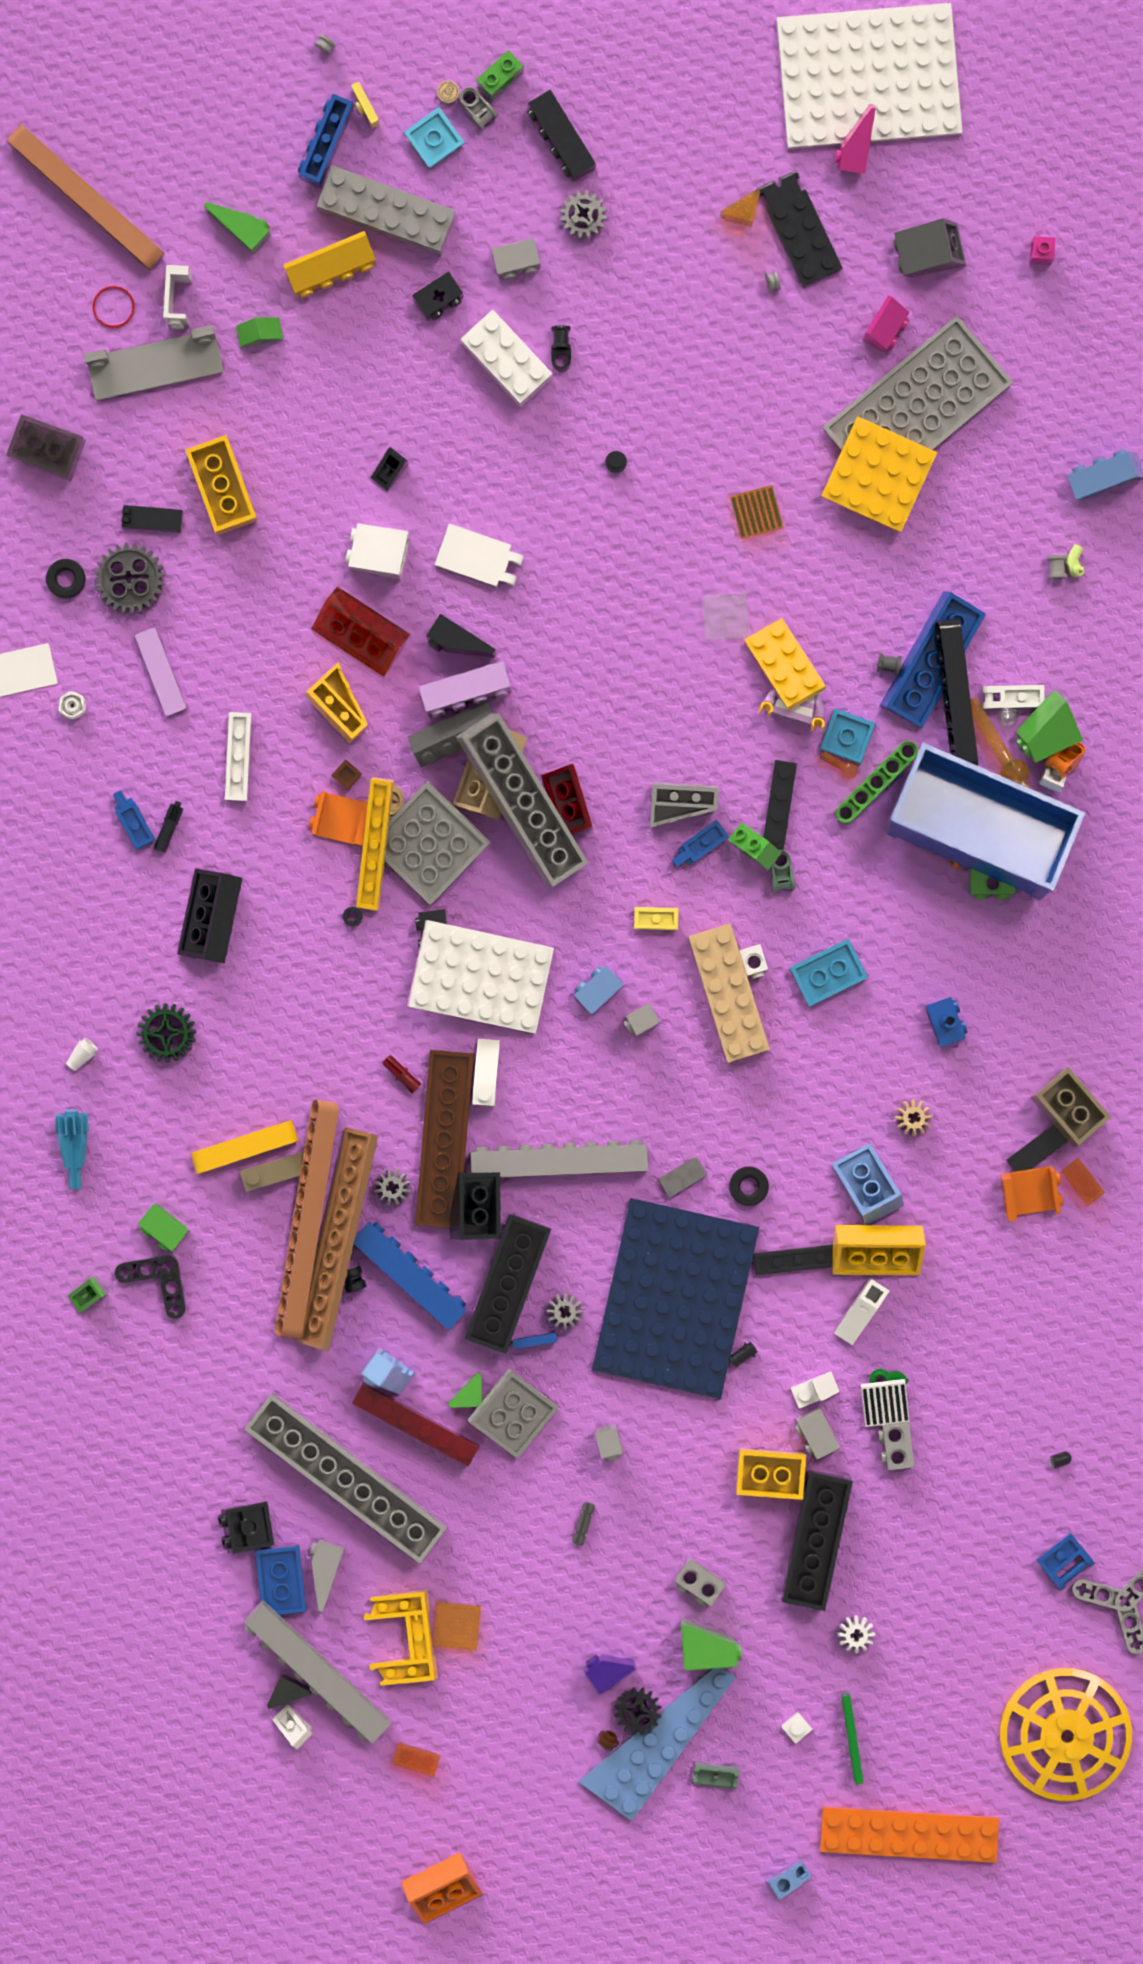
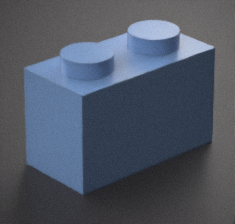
M607 966L596 968L590 974L593 978L588 983L582 981L574 989L577 992L574 995L575 998L591 1015L624 986Z

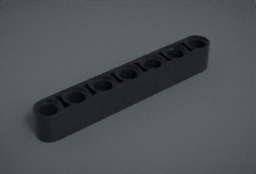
M958 618L936 621L934 631L950 754L978 766L961 623Z

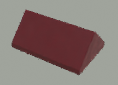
M574 763L541 775L546 793L571 835L593 829Z

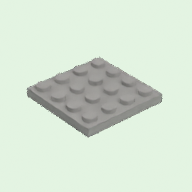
M427 781L389 821L385 862L431 905L491 842Z

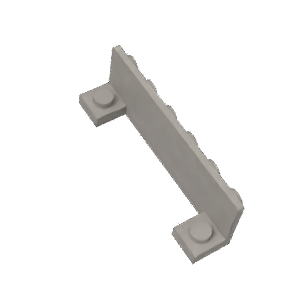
M213 326L193 329L190 335L107 353L105 349L85 353V363L89 369L95 399L97 401L223 373V365Z

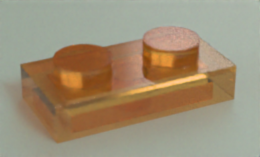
M1076 1158L1060 1171L1087 1206L1105 1193L1079 1158Z
M399 1742L392 1764L434 1777L441 1754Z

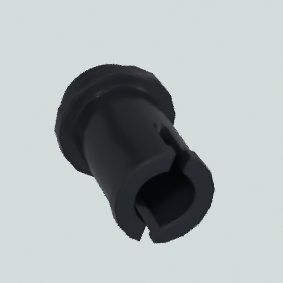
M751 1341L749 1343L745 1342V1346L729 1356L736 1367H739L740 1364L750 1357H756L755 1354L758 1351Z

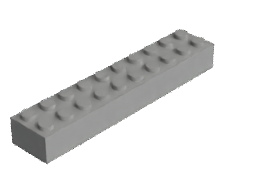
M275 1393L268 1397L244 1429L419 1564L447 1529L445 1523Z

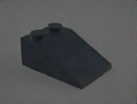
M442 614L438 616L426 635L429 646L438 652L442 649L449 653L494 658L497 654L495 648Z
M500 1172L457 1174L450 1212V1239H501Z

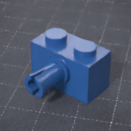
M949 997L925 1006L939 1047L966 1039L965 1034L968 1031L964 1021L959 1020L957 1013L960 1012V1008L956 1000L953 1001Z

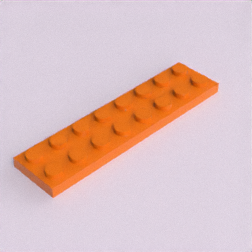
M822 1806L820 1852L997 1863L999 1817Z

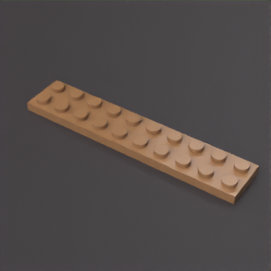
M345 1127L313 1266L303 1333L296 1340V1342L320 1350L329 1351L332 1342L339 1304L342 1299V1291L362 1212V1204L367 1190L369 1174L372 1169L374 1152L377 1147L378 1135Z

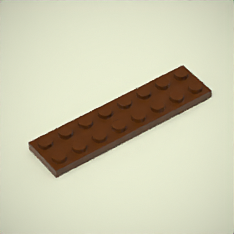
M430 1050L415 1225L450 1228V1212L457 1174L464 1173L474 1053Z

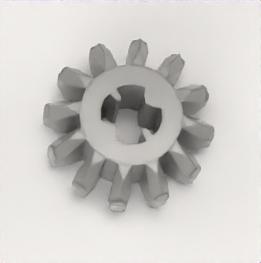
M387 1169L388 1178L380 1173L379 1177L383 1182L375 1181L374 1184L381 1186V1189H376L374 1192L375 1194L383 1192L379 1201H383L385 1197H388L386 1202L388 1206L391 1204L392 1198H394L395 1205L397 1206L399 1205L398 1197L403 1201L407 1200L406 1196L402 1194L403 1192L411 1193L410 1189L404 1188V1186L410 1185L411 1181L403 1183L402 1180L406 1178V1173L402 1174L399 1178V1169H395L394 1176H392L391 1170ZM390 1181L399 1185V1189H396L397 1193L387 1190Z
M567 1293L563 1294L564 1300H561L558 1294L555 1295L558 1303L556 1304L550 1300L548 1304L555 1308L546 1310V1313H554L553 1316L548 1318L549 1322L557 1319L554 1327L558 1328L562 1322L563 1330H567L568 1322L572 1328H575L572 1320L581 1322L582 1319L576 1316V1314L584 1313L582 1309L576 1310V1307L582 1305V1302L578 1301L573 1304L576 1296L572 1295L569 1301L567 1300ZM565 1305L569 1306L571 1315L562 1317L559 1310L560 1307L563 1306L565 1308Z

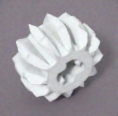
M854 1615V1622L852 1623L849 1617L845 1618L848 1625L846 1626L842 1623L839 1625L845 1631L837 1632L838 1637H845L839 1641L840 1645L848 1643L846 1646V1651L848 1652L852 1646H854L855 1653L859 1652V1646L862 1647L863 1651H867L865 1643L873 1644V1641L868 1637L875 1636V1632L869 1631L873 1628L872 1623L865 1625L867 1622L865 1617L859 1623L858 1615ZM855 1629H858L860 1633L862 1632V1635H858V1639H854L853 1635L850 1637L851 1633L855 1632Z

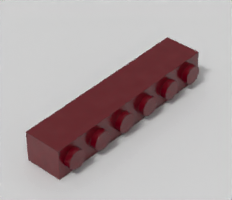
M364 1382L352 1402L357 1407L468 1467L479 1448V1444Z

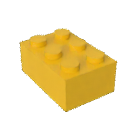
M739 1448L736 1494L803 1500L806 1454Z

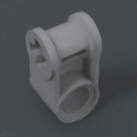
M466 87L461 91L460 105L480 130H483L484 125L492 118L498 117L494 108L485 101L475 88ZM467 94L475 97L476 100L472 104L464 102L463 98Z

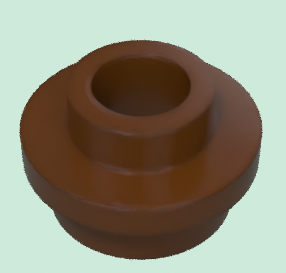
M607 1730L599 1733L598 1743L603 1748L611 1751L619 1745L618 1737L612 1731Z

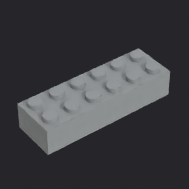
M333 165L317 203V209L321 213L438 256L442 255L456 217V211Z

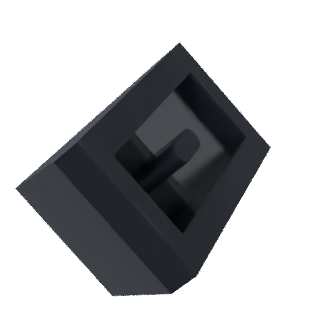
M389 447L370 478L388 491L409 465L408 460Z

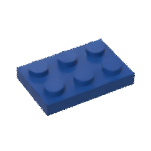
M300 1545L255 1550L261 1601L264 1600L279 1615L307 1612Z

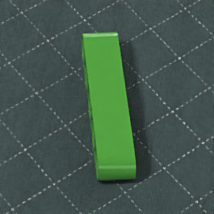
M911 741L903 742L838 806L835 811L837 821L842 824H848L863 811L916 758L918 754L917 745ZM904 746H910L913 749L912 757L908 758L902 754ZM890 761L895 762L898 765L897 772L890 773L886 768L887 763ZM873 777H879L882 780L881 788L872 787L871 779ZM858 792L864 793L867 796L866 803H857L855 795ZM842 808L850 809L851 817L849 819L841 818L839 812Z

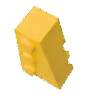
M338 662L306 691L305 697L351 744L366 730L368 724Z

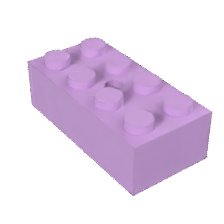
M503 661L419 686L428 716L432 715L433 718L445 715V711L452 708L454 712L466 708V704L472 702L475 705L480 704L492 696H495L496 699L508 696V692L512 691Z

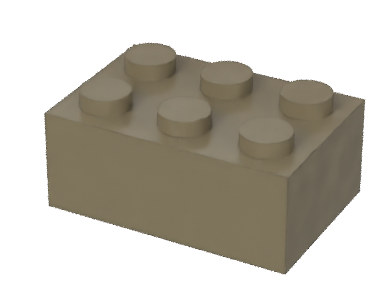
M1069 1067L1062 1069L1030 1097L1073 1148L1082 1144L1111 1118Z

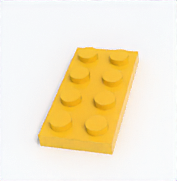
M782 618L744 639L746 646L788 711L826 690V685Z

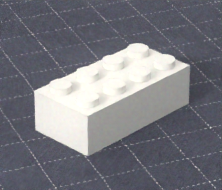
M491 310L461 338V344L520 407L553 378L552 372L494 310Z

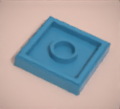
M834 708L820 750L861 765L876 723Z

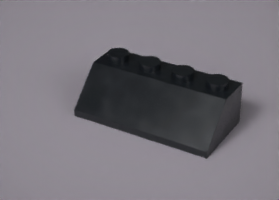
M195 868L177 954L225 964L239 892L241 890L242 877Z

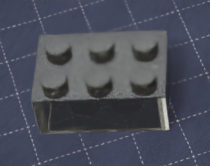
M21 414L6 456L10 460L72 481L86 440L83 436Z

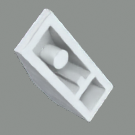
M478 1039L472 1101L474 1105L495 1106L500 1040Z

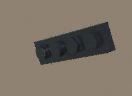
M775 760L763 838L768 840L777 849L784 850L797 763Z

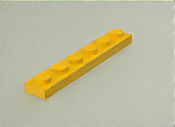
M374 777L370 779L356 903L358 908L377 911L380 907L394 785L392 780Z

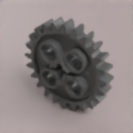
M125 542L124 549H121L117 544L116 552L109 548L110 556L107 557L102 554V558L105 560L104 563L97 562L101 570L94 571L96 575L100 576V578L94 580V583L101 585L96 588L97 592H103L100 599L108 598L106 602L108 607L114 603V611L122 607L123 614L127 612L128 608H130L132 614L135 613V608L143 612V605L151 608L149 601L158 602L155 594H163L158 588L159 586H165V583L160 581V579L166 577V575L159 573L164 567L163 565H156L160 559L158 557L151 558L154 553L152 550L145 553L146 547L144 545L138 550L137 543H134L132 548H130L128 543ZM138 561L145 562V568L141 572L134 570V565ZM116 563L123 564V571L119 574H115L112 571ZM129 573L133 577L149 575L148 579H132L130 584L126 580L110 581L111 578H127ZM139 583L147 584L146 592L142 594L137 593V585ZM116 586H125L123 595H115L114 589Z

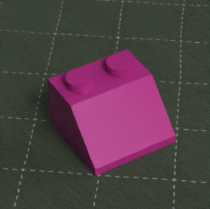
M888 295L867 329L863 340L883 353H886L888 348L893 350L898 341V338L895 336L899 330L904 331L910 321L907 319L909 311L892 296Z

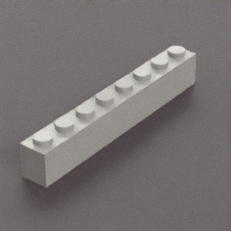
M630 1140L629 1145H620V1141H607V1146H598V1142H585V1147H576V1143H563V1148H554V1144H541V1149H532V1145H519V1150H510V1146H497V1151H488V1147H475V1151L471 1152L472 1173L500 1172V1177L648 1171L647 1144H642V1140Z
M264 1600L245 1618V1629L252 1636L257 1635L262 1640L261 1644L268 1651L273 1650L278 1655L277 1659L284 1666L289 1665L294 1670L293 1674L300 1681L305 1680L310 1685L309 1689L317 1697L321 1695L326 1700L325 1704L333 1712L337 1710L342 1715L341 1719L349 1727L353 1725L358 1730L357 1734L365 1742L369 1740L373 1744L391 1725V1720Z

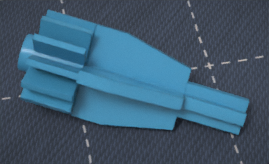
M68 1109L64 1111L65 1113L56 1114L55 1129L56 1134H58V1144L64 1168L68 1169L69 1189H81V1168H83L85 1163L87 1132L89 1131L88 1113H78L77 1109Z

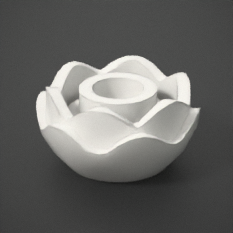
M71 691L59 699V711L64 717L77 719L85 712L86 702L82 695Z

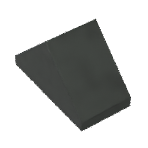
M282 1674L267 1707L271 1709L309 1696L311 1690L308 1686Z

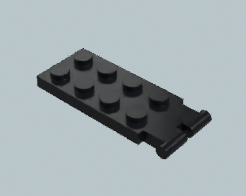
M797 170L779 178L782 186L777 187L775 181H771L757 188L759 196L764 195L769 205L766 207V211L802 287H806L842 270L843 267L806 189L801 190L797 182L800 176Z

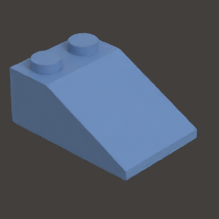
M870 1143L832 1163L836 1174L865 1225H869L904 1206L901 1193Z

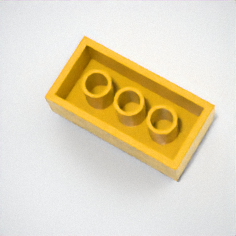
M227 435L185 450L217 536L258 521Z

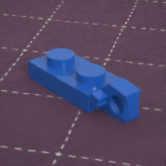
M121 790L114 793L113 796L118 803L114 807L115 813L135 849L139 850L156 841L135 801L132 798L126 799Z
M716 819L683 843L677 849L680 854L672 859V862L676 868L685 861L688 865L695 863L727 840L729 835Z

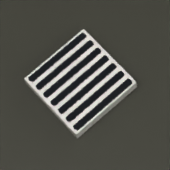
M905 1379L861 1384L866 1427L910 1422Z

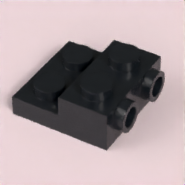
M267 1501L221 1509V1514L218 1515V1523L221 1528L224 1527L225 1536L221 1540L224 1550L227 1549L228 1553L234 1554L274 1545Z

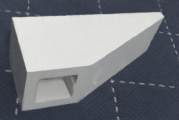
M869 1278L834 1334L853 1345L880 1307L889 1290Z

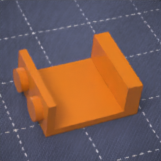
M321 791V795H316L314 808H317L316 816H311L309 829H312L311 834L363 847L368 802Z
M1053 1166L1000 1174L1005 1214L1008 1221H1016L1017 1215L1055 1210L1056 1214H1061L1060 1206H1064L1062 1193H1058L1057 1185H1061L1059 1172H1056Z

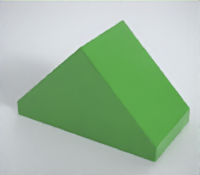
M255 317L236 325L240 348L283 340L279 317Z
M94 1276L67 1296L78 1312L81 1313L108 1293L98 1278Z
M478 1371L451 1399L448 1405L451 1408L478 1407L482 1402V1374Z

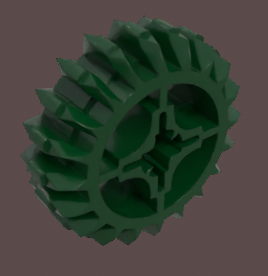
M167 1003L163 1004V1010H161L159 1005H155L156 1013L148 1009L147 1012L150 1017L142 1015L141 1018L146 1021L145 1025L138 1023V1027L144 1028L143 1032H137V1036H144V1039L138 1041L140 1045L146 1043L147 1046L142 1049L143 1052L151 1049L149 1057L153 1058L157 1053V1061L159 1062L162 1060L163 1055L166 1062H170V1055L173 1056L175 1061H178L177 1053L185 1057L186 1052L183 1049L192 1050V1047L187 1044L188 1041H196L195 1038H190V1034H196L197 1030H190L189 1026L195 1025V1022L186 1021L191 1017L189 1013L184 1017L182 1016L184 1008L181 1007L176 1012V1004H172L171 1010H168ZM169 1014L177 1017L183 1024L184 1029L173 1028ZM163 1015L161 1027L156 1030H150L152 1022L157 1017ZM168 1026V1030L178 1032L169 1035V1039H166L162 1034H156V1032L165 1030L164 1027ZM184 1035L181 1044L176 1049L171 1050L173 1038ZM150 1037L161 1038L164 1051L156 1048L151 1042Z

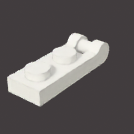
M1044 685L982 687V694L985 695V702H982L983 709L1038 708L1045 700ZM994 693H1000V701H993Z

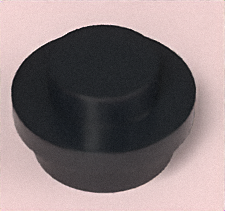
M620 451L610 452L605 459L606 468L612 473L622 472L627 465L626 456Z

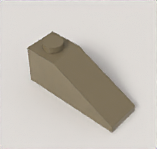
M304 1152L241 1170L240 1174L245 1191L248 1192L300 1176Z

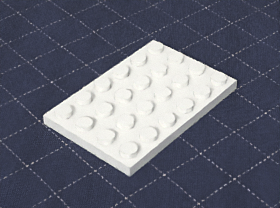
M426 920L407 1006L536 1034L554 948Z

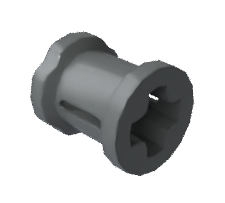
M880 653L877 672L887 671L899 675L902 656L891 657Z

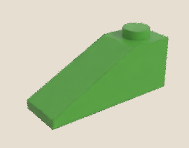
M208 202L204 204L205 210L252 254L271 236L268 230L270 226L262 218L257 220L254 216Z

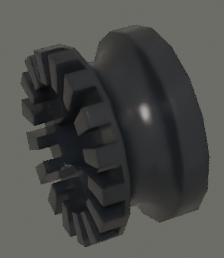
M348 907L344 910L343 920L347 925L357 926L361 923L363 915L358 908ZM349 911L353 913L358 912L359 915L356 917V922L347 920Z

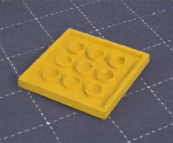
M857 416L821 497L901 533L937 452Z

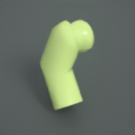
M1076 544L1073 545L1065 563L1073 577H1081L1085 572L1084 567L1079 562L1083 548Z

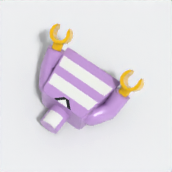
M773 688L767 694L758 710V714H760L761 710L767 711L768 715L766 718H769L772 714L809 725L812 732L815 726L821 728V733L824 731V707L819 694L788 711Z

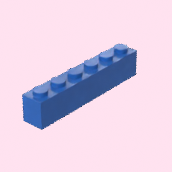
M369 1221L355 1237L354 1245L445 1328L450 1330L467 1311L465 1308L467 1304L459 1296L454 1298L449 1294L450 1288L442 1281L437 1283L432 1278L434 1274L426 1266L421 1268L415 1263L418 1259L411 1252L404 1253L399 1248L402 1244L393 1236L389 1239L383 1233L385 1229L378 1222L375 1221L373 1224Z

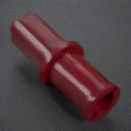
M392 1055L387 1056L382 1062L396 1077L395 1080H399L411 1093L422 1084L411 1075L407 1067L404 1068Z

